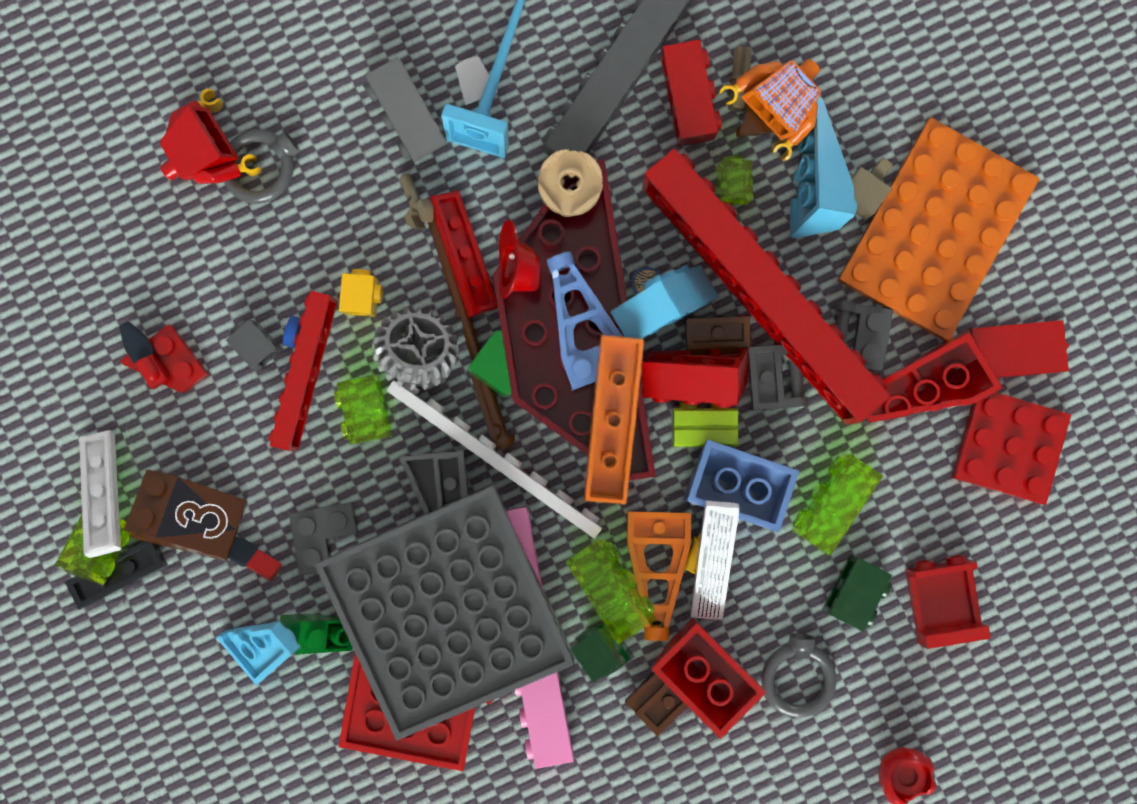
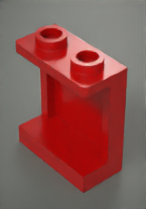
M953 555L946 557V562L935 564L934 560H922L915 562V567L905 569L918 644L931 649L991 639L989 626L981 621L973 569H978L976 561L966 559L965 555Z

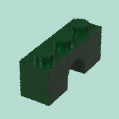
M601 624L598 627H589L574 638L577 644L570 649L593 684L611 675L635 657L614 625L604 627Z

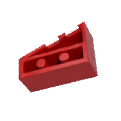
M739 348V354L720 355L719 349H709V355H690V350L649 351L642 361L643 398H652L654 402L659 403L678 400L683 401L687 405H698L702 402L715 403V406L722 408L738 405L748 384L749 348Z

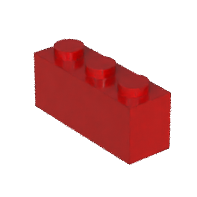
M700 39L663 46L660 58L678 147L715 140L722 124L719 110L714 111L712 99H715L716 94L713 80H708L706 69L710 65L707 49L702 50Z

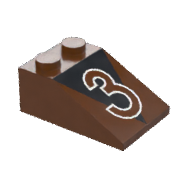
M146 469L124 531L134 539L227 561L248 501L177 476Z

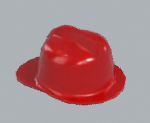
M506 220L502 225L499 237V291L502 298H507L511 291H536L539 287L541 271L537 253L530 246L518 241L514 222Z

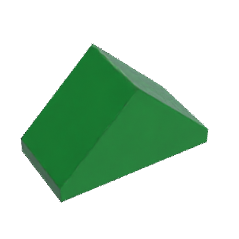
M498 330L492 334L469 365L467 372L504 398L510 397L512 393L502 331Z

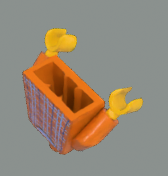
M806 59L800 66L792 60L785 64L772 61L755 65L737 78L736 84L724 85L719 94L725 89H732L735 96L726 102L727 105H730L737 100L741 91L744 92L741 98L779 137V140H776L772 145V153L774 154L780 147H786L787 150L781 156V160L787 161L792 155L791 147L793 145L797 146L815 127L818 112L817 100L821 95V91L812 80L819 74L820 68L811 59Z

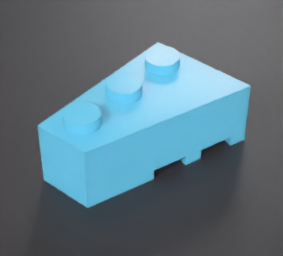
M684 265L677 270L673 269L662 276L657 275L643 284L644 291L612 310L611 314L625 337L644 338L649 334L652 335L659 331V328L668 324L671 325L718 299L719 296L701 265L691 269L688 265Z

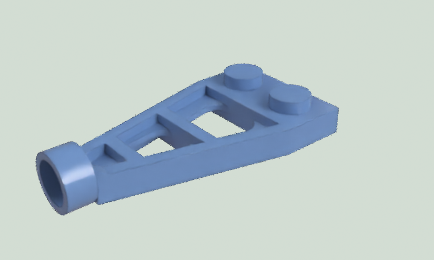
M565 252L546 261L550 272L553 274L561 360L572 390L596 382L599 346L585 351H580L575 347L573 334L575 325L584 320H591L598 326L603 335H622L577 270L571 252ZM567 268L570 269L568 274L566 275H560L558 273L559 271L565 270ZM576 289L582 293L589 308L587 312L571 317L567 313L564 296L567 292Z

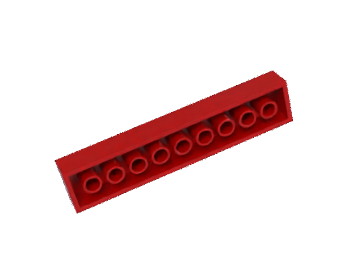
M675 148L672 149L644 173L642 190L776 345H783L789 353L785 354L787 358L796 365L802 375L846 425L862 422L891 397L886 391L888 388L887 384L880 376L875 373L872 375L864 366L866 361L857 350H850L842 341L844 339L842 332L835 325H828L821 317L823 314L821 308L813 300L809 299L807 301L799 292L801 286L791 275L786 276L779 269L780 263L776 256L769 250L764 251L757 243L759 239L750 227H743L736 219L737 213L734 208L726 201L722 203L714 194L716 189L706 177L701 179L693 170L695 165L685 153L680 155Z

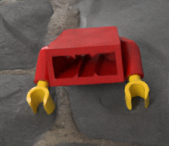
M212 89L203 90L200 95V101L193 100L174 110L170 115L166 134L160 140V146L168 157L160 166V169L164 176L170 180H175L180 176L183 180H195L199 184H215L238 178L240 173L243 172L249 176H257L262 171L261 167L247 168L249 162L257 160L255 155L247 154L242 158L241 163L237 164L235 162L239 157L212 113L220 111L223 107L220 98L215 99L213 102H208L216 96Z

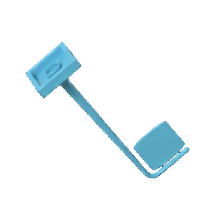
M516 0L478 108L469 111L445 104L442 120L446 141L505 159L509 148L508 122L492 118L489 112L525 0Z

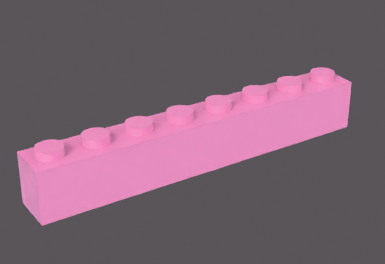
M528 505L506 509L543 590ZM559 672L516 689V696L522 695L524 708H519L522 728L528 727L530 739L525 740L528 760L534 759L535 769L573 762V748Z

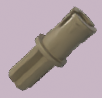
M739 46L734 49L732 76L728 77L730 84H736V79L750 70L752 54L750 47ZM730 89L729 100L733 99L735 96L734 91L732 89ZM741 91L737 100L728 106V110L734 112L747 111L744 109L745 101L741 98L744 92Z

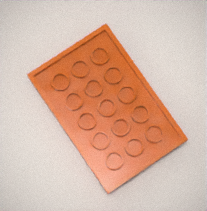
M930 117L890 185L892 190L873 215L837 281L880 306L892 309L896 315L944 342L950 340L1040 178Z

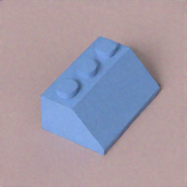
M707 439L693 468L683 500L704 508L705 501L738 503L739 520L771 531L780 532L799 471Z

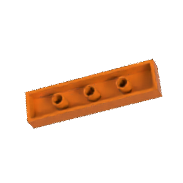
M600 334L584 488L585 501L626 504L644 345L642 338Z

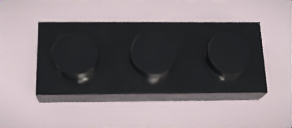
M143 541L65 581V584L77 609L80 610L156 572L168 564L158 544Z

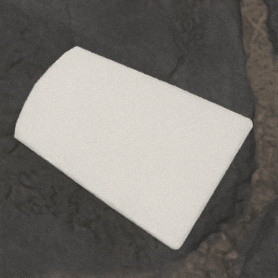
M471 57L455 66L466 105L481 99L489 78V74L480 58Z

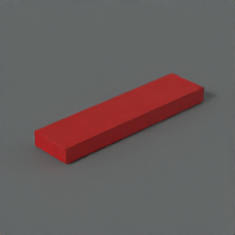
M460 191L431 196L429 199L434 207L433 217L468 318L497 310V298Z

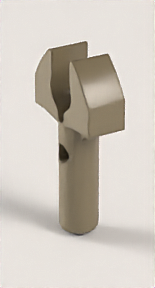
M408 173L400 176V182L410 206L409 211L404 216L407 225L414 229H426L424 222H433L434 207L430 199H420L412 176Z

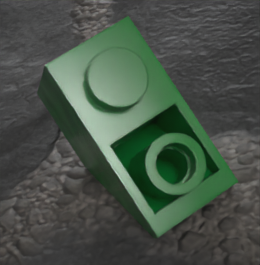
M317 614L280 615L281 624L293 632L296 642L301 646L294 654L352 651L353 649L337 616Z

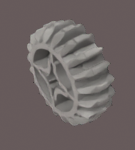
M407 306L403 309L402 315L394 310L391 314V319L384 317L381 327L376 328L375 338L372 341V348L375 350L373 351V359L375 362H378L377 368L379 372L387 371V381L397 378L398 387H401L406 382L410 383L409 387L411 390L415 389L416 384H420L426 390L429 386V381L437 386L440 384L441 377L446 379L450 375V369L455 368L457 362L456 357H458L459 348L456 345L458 339L457 335L452 334V325H444L445 320L443 316L437 319L433 318L434 313L432 310L427 314H423L420 306L416 309L415 313H411ZM406 333L405 338L399 339L397 343L390 344L395 337ZM440 352L441 355L435 361L429 364L425 363L426 358L433 357L434 353Z

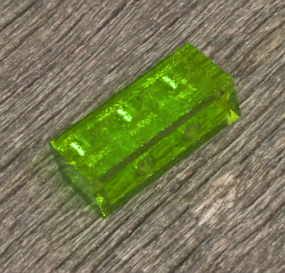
M843 454L842 457L838 456L834 459L828 469V472L831 474L824 484L820 482L816 486L810 497L813 501L807 510L803 508L793 521L795 525L793 533L831 556L883 478V475L852 454Z
M605 539L596 540L568 559L566 563L616 643L620 644L656 621L653 615L655 609L647 597H641L635 587L637 581L628 569L624 570L619 563L618 558H620V555L611 542H606Z

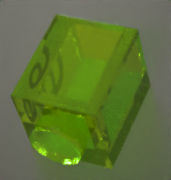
M742 156L725 157L724 161H720L716 168L718 199L722 203L726 201L730 205L749 204L753 199L752 160H743Z

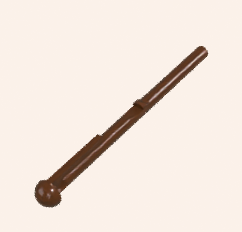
M433 217V222H428L429 229L456 310L455 317L456 320L461 319L466 345L473 361L481 351L471 317L468 318ZM470 375L491 441L496 444V449L507 450L511 448L515 442V435H508L494 390L473 375Z

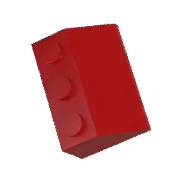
M691 618L670 639L651 667V670L720 739L766 694L761 685L694 618Z

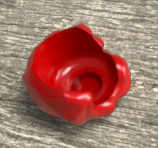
M899 747L886 753L879 766V783L888 802L891 804H908V801L910 802L919 795H931L937 785L933 777L935 767L929 757L915 749Z

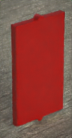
M1064 320L970 329L971 335L997 378L1069 371L1067 358L1069 344L1066 343Z

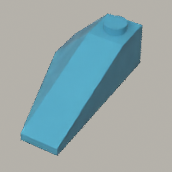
M819 97L817 100L818 112L815 127L798 144L797 148L798 152L803 154L798 170L794 172L793 181L799 182L797 199H791L790 203L791 238L839 230L854 217L857 211L854 185L822 97Z

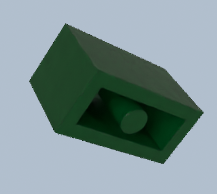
M850 554L822 610L864 633L866 627H870L874 623L877 616V610L875 609L880 599H884L888 595L892 586L890 580L893 575Z

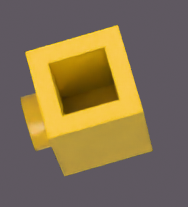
M352 269V274L342 273L339 312L345 315L376 317L377 303H382L383 285L379 284V280L372 276L369 270Z

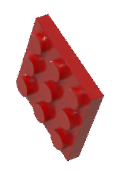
M997 392L971 405L951 478L1046 505L1072 414Z

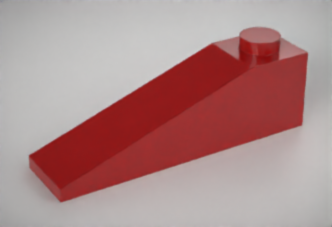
M967 329L882 378L888 386L886 391L891 397L873 411L867 419L871 423L959 405H971L1003 389Z

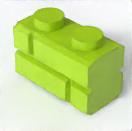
M679 402V408L672 409V447H704L707 439L728 447H738V408L717 407L715 403H711V408H698V405H687Z

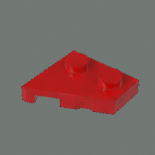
M168 324L148 339L154 348V355L158 357L170 377V380L163 383L164 385L180 393H186L210 375L173 325ZM128 355L120 360L123 365L140 373L136 364L131 361Z

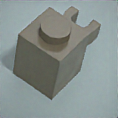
M884 157L875 164L871 172H868L863 167H860L854 174L849 172L854 185V198L857 201L856 214L864 220L875 214L892 190L891 187L882 182V179L893 166V163Z

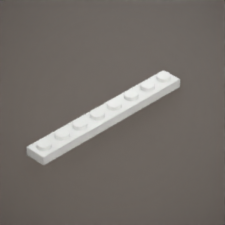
M393 380L386 390L588 535L594 539L602 529L601 525L597 523L600 519L597 515L587 508H584L582 512L571 505L574 501L573 498L560 489L554 493L546 487L548 481L535 471L530 475L520 468L523 463L508 452L505 457L494 450L496 444L486 436L481 434L478 439L468 432L471 428L469 424L457 416L453 420L443 414L446 408L432 398L428 402L417 395L420 391L417 387L411 390L409 387L410 383L406 382L401 387H398L397 381Z

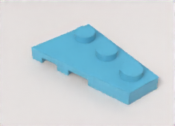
M280 621L228 629L216 637L255 685H258L301 647L296 642L293 632L285 628Z

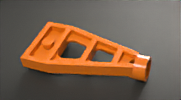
M627 511V546L645 621L644 639L667 641L669 640L671 617L691 546V513ZM668 544L672 547L673 555L670 566L666 571L653 572L647 567L644 556V549L647 545ZM650 579H664L668 581L667 598L664 603L655 604L649 601L647 583ZM654 621H660V622H662L663 625H651V624H652Z

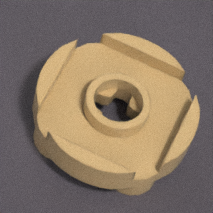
M568 149L553 153L544 161L538 177L540 197L550 210L564 217L581 215L589 211L597 203L602 192V172L598 163L593 157L582 151H569ZM568 175L570 178L576 176L579 179L576 183L577 189L573 191L570 188L565 190L562 187L565 184L564 176Z

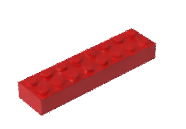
M310 290V294L305 298L304 306H306L305 313L300 317V332L296 334L294 339L295 351L291 353L289 358L290 370L286 372L284 377L285 389L281 391L279 396L280 408L275 412L274 422L276 423L274 430H271L268 440L271 441L269 445L271 447L287 451H299L338 300L330 295Z

